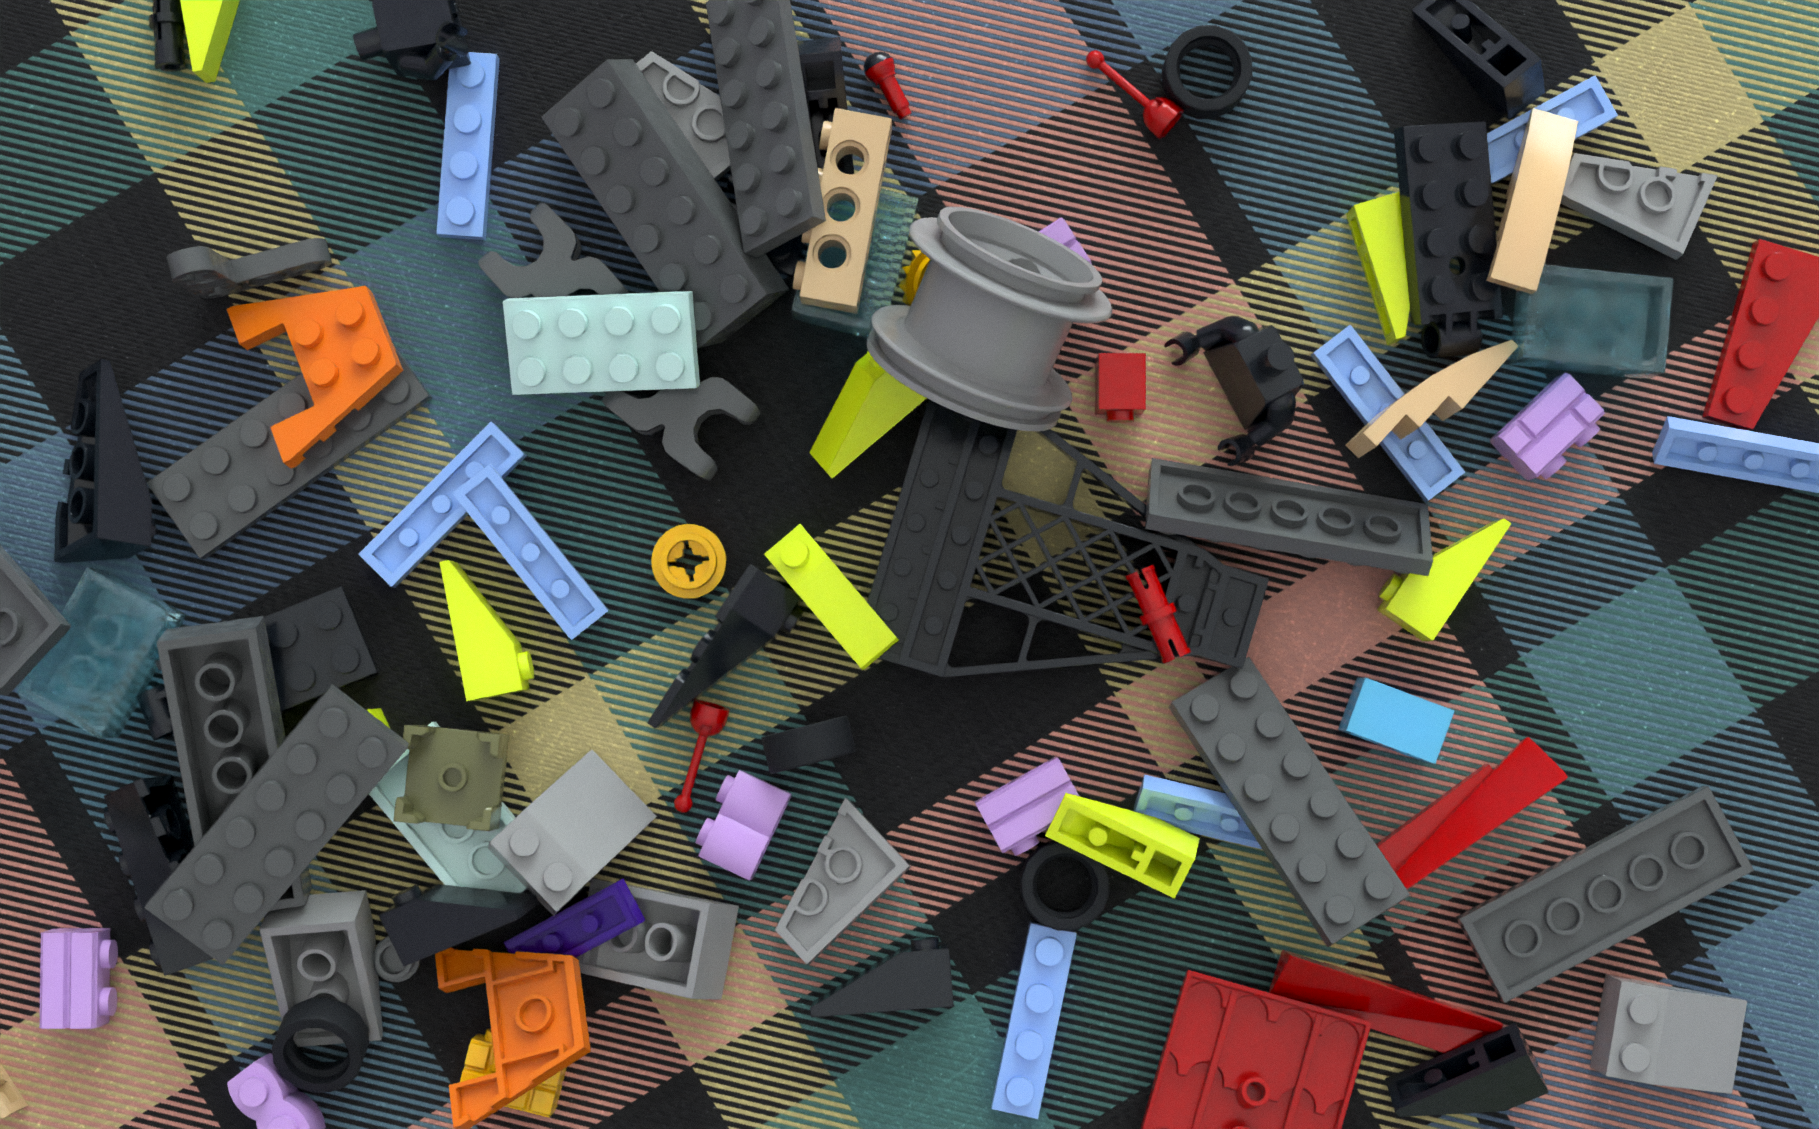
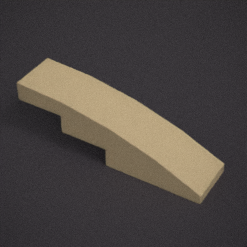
M1535 108L1531 110L1505 196L1507 203L1496 236L1498 243L1486 281L1529 294L1537 291L1564 191L1578 121Z
M1513 340L1506 341L1471 354L1433 374L1378 413L1346 446L1360 458L1377 447L1390 431L1400 439H1403L1420 428L1432 413L1444 421L1464 408L1517 349L1518 345Z

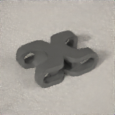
M541 202L530 213L531 221L536 225L544 238L543 251L537 261L527 266H513L494 251L487 252L478 260L480 268L508 298L629 294L628 290L601 260L590 256L579 259L582 252L579 238L548 205Z
M710 377L700 382L697 388L661 389L650 398L638 399L623 391H608L602 398L603 404L638 433L652 436L664 430L662 444L665 451L675 461L706 481H711L717 473V465L699 446L697 433L702 422L711 415L725 414L742 424L750 425L761 415L755 403L728 381L719 377Z

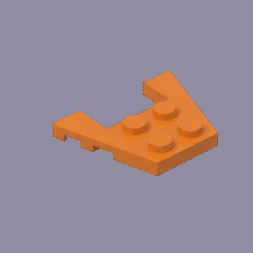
M367 286L236 305L226 309L238 342L246 350L254 348L285 332L288 334L314 403L313 407L270 427L283 463L291 469L306 459L303 454L317 441L325 442L337 431L335 425L354 408L359 411L403 371L375 297Z
M452 947L435 953L438 988L443 992L449 993L486 983L496 1072L493 1074L449 1085L453 1128L470 1129L591 1052L579 960L573 955L517 951L515 954L498 953L487 949L467 951L455 950Z

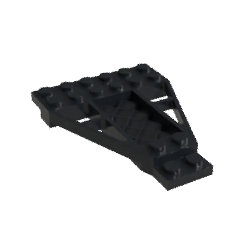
M928 400L867 601L899 639L879 657L880 659L939 677L1161 659L1152 634H1150L1149 641L1133 636L1148 628V624L1129 630L1117 608L1121 603L1135 597L1134 593L1131 592L1113 601L1101 579V576L1123 564L1129 574L1136 572L1130 561L1154 549L1166 574L1158 579L1160 583L1166 580L1163 590L1169 604L1174 602L1177 609L1173 613L1188 648L1190 647L1191 652L1184 656H1198L1243 669L1269 578L1222 564L1185 535H1168L1159 531L1153 534L1075 510L1073 500L1082 471L1090 474L1145 519L1147 505L1051 429L1035 432L1076 463L1065 502L1062 505H1057L1004 489L1002 480L1017 430L970 418ZM996 500L1012 504L992 515ZM1019 508L1031 533L1007 545L995 520ZM1026 508L1057 517V519L1037 529ZM1064 522L1076 546L1052 558L1040 534ZM1071 522L1103 532L1082 543ZM990 524L1002 548L978 560ZM1108 535L1121 560L1098 572L1085 547ZM1117 536L1148 546L1127 556ZM1034 537L1047 562L1023 574L1011 549ZM1162 549L1174 553L1171 566ZM1079 551L1092 576L1068 588L1055 563ZM1005 553L1018 577L994 590L981 565ZM1050 566L1063 591L1039 604L1026 579ZM975 569L988 592L970 587ZM1095 580L1108 605L1084 617L1071 592ZM1021 582L1033 606L997 594ZM1148 584L1144 585L1145 589H1148ZM1066 596L1078 619L1042 608ZM972 599L1026 616L1028 626L1017 662L956 668L948 665L949 655L967 601ZM1111 609L1123 633L1089 623L1088 621ZM1039 621H1047L1120 643L1122 646L1121 651L1117 654L1028 661L1026 659L1036 624ZM1169 639L1168 643L1174 657H1179L1172 640Z

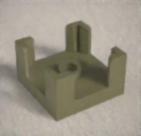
M404 725L403 739L409 743L407 748L409 749L404 796L396 798L393 821L414 824L430 822L466 826V829L481 831L499 829L510 734L424 725Z

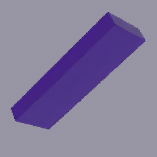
M623 878L505 941L504 944L508 952L513 954L517 951L573 955L576 958L645 921V918Z

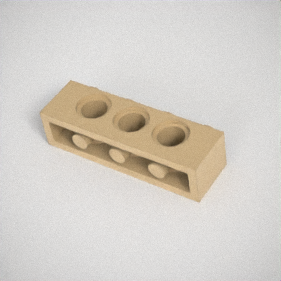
M835 108L833 121H824L819 149L826 150L827 153L824 168H818L826 221L802 234V242L808 243L809 248L806 262L797 261L793 280V289L800 290L799 297L802 304L858 314L891 139L892 118ZM849 154L859 156L864 162L862 169L855 174L841 172L837 164L843 156ZM841 200L850 202L855 207L853 216L846 221L832 219L828 211L833 203ZM829 247L842 249L847 255L845 262L840 267L833 269L823 266L819 258L825 249Z

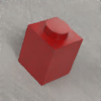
M1098 353L1095 359V415H1106V422L1111 423L1134 422V415H1142L1146 410V353Z

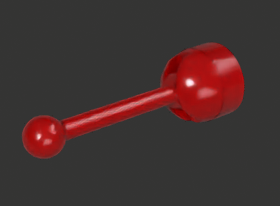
M1094 50L1088 53L1086 63L1090 68L1101 70L1144 107V124L1149 131L1161 139L1175 126L1184 112L1180 106L1166 97H1157L1149 100L1104 61V56L1100 51Z
M695 699L690 712L691 727L699 735L682 793L674 800V806L679 812L685 813L692 808L693 801L690 795L707 738L719 734L727 723L730 709L724 706Z

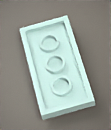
M692 291L509 298L503 301L512 395L697 388L700 385Z
M431 722V723L428 725V726L440 727V726L437 724V722ZM406 749L369 793L373 800L444 885L523 893L527 888L488 849L489 842L516 818L503 801L499 829L492 831L466 829V826L423 822L414 824L393 821L396 798L404 796L409 758V749Z

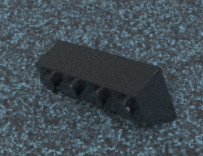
M173 776L140 779L105 795L104 799L107 807L104 808V818L109 830L117 834L122 849L119 852V862L122 871L126 877L132 878L137 896L134 897L136 913L143 923H147L152 940L149 942V950L153 962L157 967H162L164 976L214 959L144 908L149 899L194 847L193 835Z

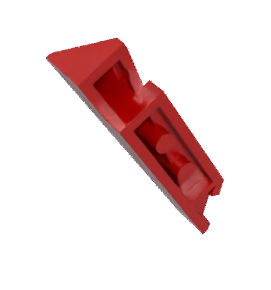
M1526 737L1494 769L1489 764H1484L1376 845L1408 890L1565 781L1568 776L1530 737Z
M1283 949L1269 989V993L1311 1003V1005L1371 1021V1029L1442 1053L1502 1029L1504 1025L1496 1019Z

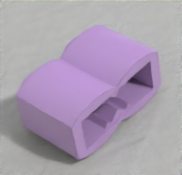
M742 770L738 771L735 778L727 775L716 797V801L722 803L719 814L715 821L710 818L705 820L695 843L703 846L699 857L749 881L752 880L792 794Z
M271 1053L254 1061L227 1082L229 1094L233 1102L243 1114L256 1121L257 1129L326 1128L324 1117L317 1104L281 1076L273 1063V1055Z

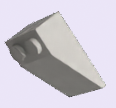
M590 750L489 842L488 849L554 916L657 816L593 750Z
M592 878L588 897L615 882ZM627 884L645 921L576 957L579 960L580 973L690 999L721 1000L739 906Z
M366 890L309 895L305 906L269 911L265 915L259 930L281 1020L299 1002L310 998H331L346 1003L360 1014L368 1027L369 1041L381 1040L383 1029L379 977L374 967L373 954L376 948L375 928ZM306 1028L296 1032L293 1038L297 1047L344 1043L333 1032L321 1028Z
M1605 974L1590 1067L1605 1076L1651 1085L1732 1094L1747 1001Z

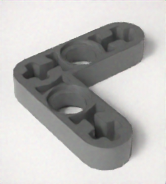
M323 238L302 240L234 260H229L205 246L181 249L166 257L172 281L201 298H217L317 271L332 264L326 239Z

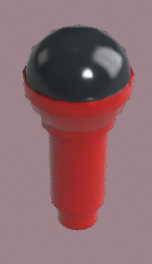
M885 52L872 53L864 62L866 78L874 82L875 85H879L893 113L897 114L900 120L908 117L912 112L909 109V102L895 78L894 59Z

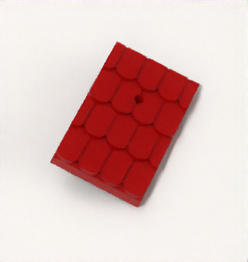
M1188 970L1185 972L1183 983L1180 987L1141 1129H1341L1372 1022Z

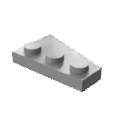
M651 51L638 61L636 65L715 181L719 180L731 170L720 96L701 85L694 77Z
M1574 153L1571 156L1560 204L1677 260L1684 254L1718 175L1701 173L1699 176L1677 173V169L1660 166L1656 170L1632 166L1629 161Z
M847 798L844 799L832 827L827 836H824L817 850L816 857L804 879L800 881L775 928V931L806 965H810L911 868L908 862Z

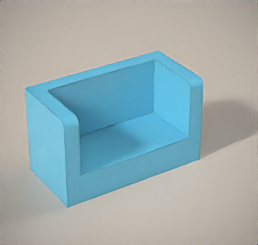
M1358 677L1338 730L1422 762L1436 764L1454 710L1369 678Z

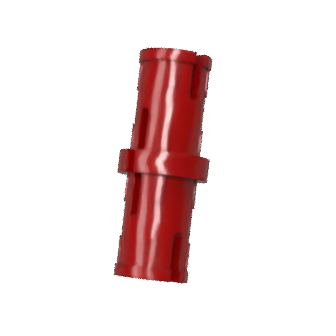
M1154 564L1141 569L1148 584V589L1144 588L1137 571L1125 576V578L1129 582L1143 613L1139 617L1142 625L1148 624L1161 655V661L1164 664L1175 659L1168 643L1169 639L1172 640L1179 657L1190 653L1191 649L1190 647L1188 648L1173 613L1177 611L1174 602L1168 603L1154 570Z

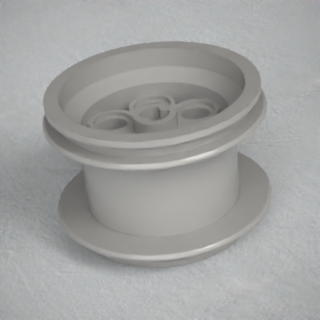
M946 207L941 209L937 218H922L912 222L909 227L910 237L918 249L930 261L911 306H886L876 310L872 315L871 322L874 329L870 332L866 344L870 355L887 373L908 388L962 415L1014 430L1045 431L1053 428L1060 418L1061 411L1068 408L1072 402V393L1068 384L1053 369V366L1073 322L1086 324L1100 323L1108 320L1112 315L1111 303L1099 289L1102 284L1100 273L1086 259L1056 240L1020 223L988 212L965 207Z

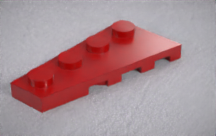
M1762 239L1753 242L1702 418L1741 430H1753L1819 318L1818 256Z

